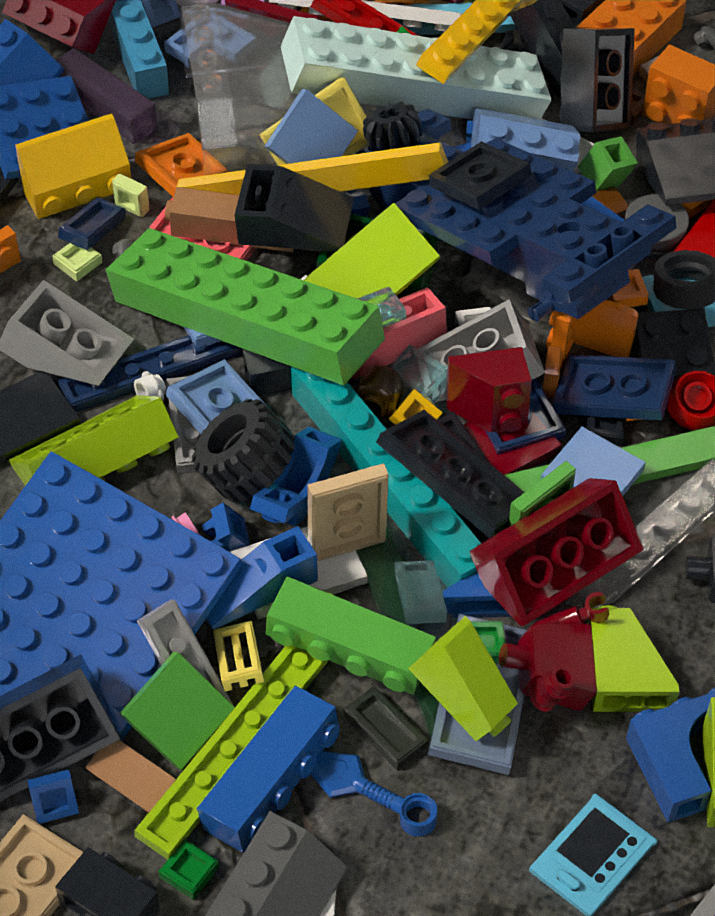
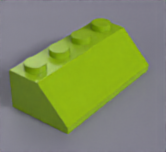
M136 395L9 459V462L25 486L51 451L105 481V475L114 470L117 473H122L135 467L138 464L136 459L147 453L150 456H155L170 448L169 442L179 436L161 397Z

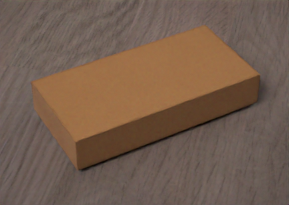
M120 740L96 751L85 767L147 812L152 810L176 780Z

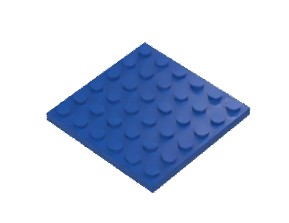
M51 451L0 520V696L81 654L102 691L119 732V740L122 741L132 726L119 713L162 666L137 620L170 599L175 600L195 635L242 567L241 559Z

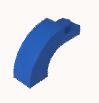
M310 426L295 434L293 442L295 448L290 455L292 458L280 477L271 486L265 487L253 496L250 509L261 513L262 517L267 521L273 523L283 522L297 526L308 514L307 485L326 480L331 473L342 439Z

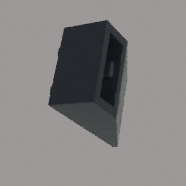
M247 164L234 214L238 244L337 252L346 242L354 197L283 166Z

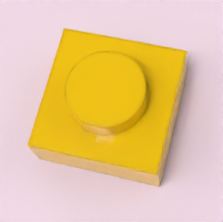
M413 389L389 420L396 425L422 410H426L437 420L442 412L417 390Z

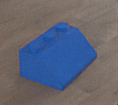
M7 19L0 24V85L57 78L61 75L64 68L28 33Z

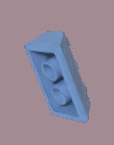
M478 107L475 108L471 147L481 141L487 143L497 138L574 172L579 158L580 133L573 126Z

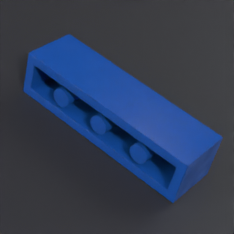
M295 685L197 807L203 830L244 853L270 811L275 813L277 809L281 810L287 805L294 787L301 778H307L313 771L317 755L325 747H331L336 741L340 731L336 707Z

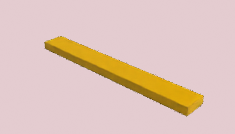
M441 142L277 166H283L335 190L348 191L429 180V174L448 163V159ZM246 170L179 179L177 187L239 195Z

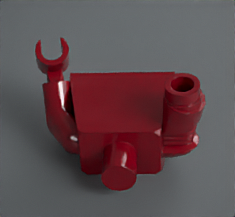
M594 592L586 598L584 608L580 609L578 606H574L533 623L518 641V645L502 644L499 652L500 667L519 670L520 690L523 694L530 696V702L535 708L547 712L557 704L581 711L597 693L591 625L585 624L584 620L590 619L595 623H603L608 619L609 609L607 607L593 610L595 606L606 602L603 593Z

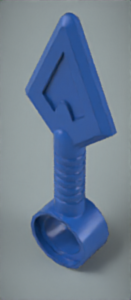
M321 751L317 755L316 764L310 775L330 798L357 792L399 814L400 825L409 835L415 837L425 836L435 829L437 824V805L430 796L423 793H413L403 798L365 778L359 755ZM414 807H421L429 812L430 817L424 822L416 823L411 821L406 814Z

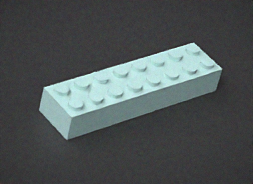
M293 16L281 44L291 93L299 94L302 89H307L316 95L338 78H345L359 103L384 106L389 102L396 104L402 101L405 105H414L415 111L418 112L430 109L441 115L474 119L476 107L541 119L551 102L538 58L535 54L480 46L442 84L416 66L420 56L438 38Z

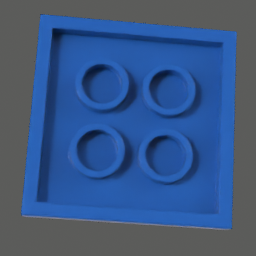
M71 76L0 85V167L5 180L21 177L15 144L89 121Z

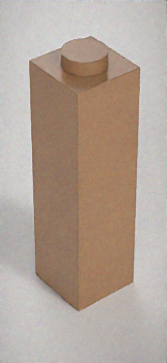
M176 187L173 201L167 200L165 208V221H170L172 236L204 239L221 243L230 242V244L240 245L238 244L234 216L239 195ZM250 245L258 248L294 252V249Z

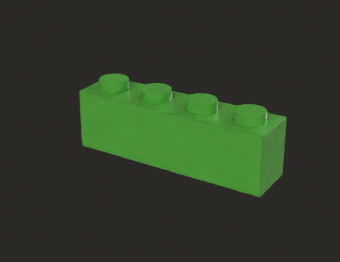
M286 577L267 614L265 632L266 635L271 636L274 641L281 645H293L307 651L315 659L332 661L346 667L354 675L368 676L383 682L387 688L393 691H405L414 695L420 681L408 668L435 643L436 639L433 635L290 577Z

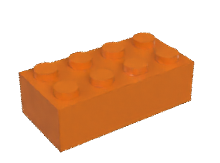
M605 0L576 28H635L634 76L640 70V65L648 62L682 29L687 0Z

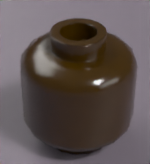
M373 365L361 371L354 391L378 419L390 417L396 411L404 392V384L400 375L393 369L386 366Z

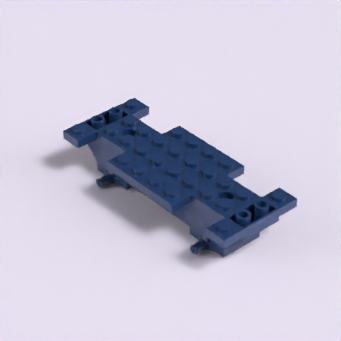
M430 109L418 112L422 123V136L419 138V143L415 146L441 142L437 139L452 130L450 118ZM497 138L486 144L529 162L532 176L480 210L432 188L430 180L367 188L383 211L392 203H395L416 229H421L437 237L438 241L441 240L524 281L527 294L540 300L527 310L529 317L535 320V322H538L549 312L554 311L567 313L577 319L581 318L630 283L628 270L652 253L651 246L677 229L676 217L649 204L639 209L623 222L582 205L581 203L596 194L595 181ZM441 142L448 162L464 153L462 150ZM367 144L364 147V149L360 150L356 154L369 153L374 151H371L370 146ZM358 189L348 190V191H344V192H346V193H348V194H352V193H354L355 191H357Z

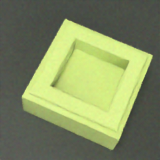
M119 173L112 180L115 204L135 215L144 217L149 211L147 186Z
M71 243L52 256L53 264L75 281H79L102 264L101 254L92 247L85 250Z

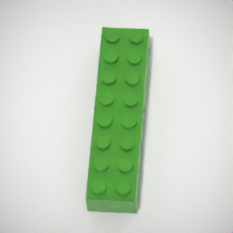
M148 228L106 269L115 302L341 385L347 383L385 340L380 309L377 305Z

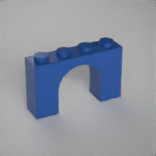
M715 688L708 694L700 697L678 699L671 706L663 709L641 711L630 719L626 740L667 823L706 810L712 790L691 751L689 741L702 730L710 699L715 697Z

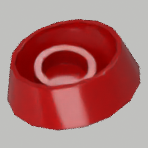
M693 371L678 376L673 381L666 408L670 416L680 426L693 431L715 426L714 375L705 371Z

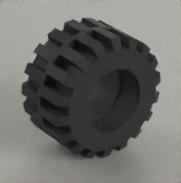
M246 399L243 402L239 401L233 404L228 409L226 408L209 423L194 446L193 450L195 452L192 455V461L194 462V469L225 499L232 502L238 500L245 501L265 487L271 486L284 472V468L292 458L290 455L295 448L293 443L295 438L291 430L261 400L255 399L253 401L252 399Z

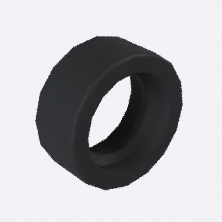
M691 250L674 251L663 255L656 262L654 269L653 292L656 298L665 305L678 309L691 310L713 304L715 302V258L709 254ZM693 278L697 279V281H681L678 279Z

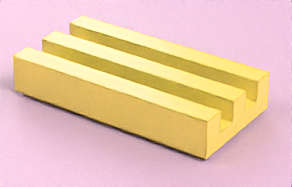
M252 621L213 630L224 692L232 690V683L239 682L240 688L248 686V679L255 678L256 684L264 682ZM246 632L252 667L245 668L239 638V634ZM231 636L237 669L229 672L224 637Z

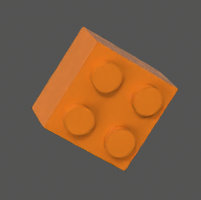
M669 44L649 68L642 116L667 125L680 123L681 120L687 118L698 120L712 119L715 116V64Z

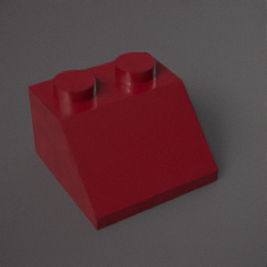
M516 347L449 356L446 394L447 410L454 411L456 415L488 432H514L519 429H526L528 427L532 380L523 348Z

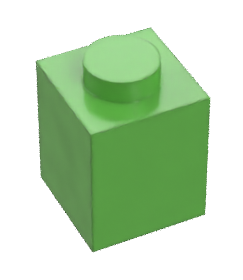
M622 136L596 142L580 162L578 168L584 177L595 181L596 192L612 186L619 187L638 162Z

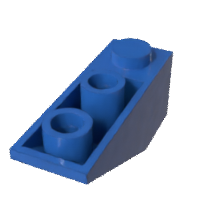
M299 526L262 542L241 559L242 567L213 607L206 620L212 630L274 602L286 577L307 585L318 581L317 553Z

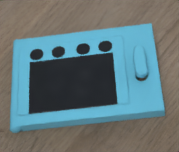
M593 794L591 800L529 867V872L585 916H593L652 846L657 844L658 840L599 795Z

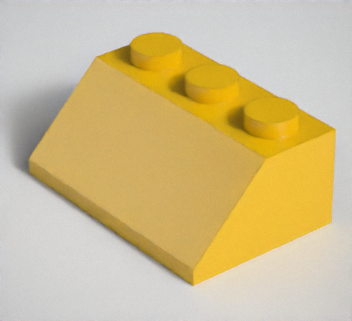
M112 113L15 144L23 192L37 219L87 204L96 197L104 198L113 195L112 180L119 173L131 179L130 163Z

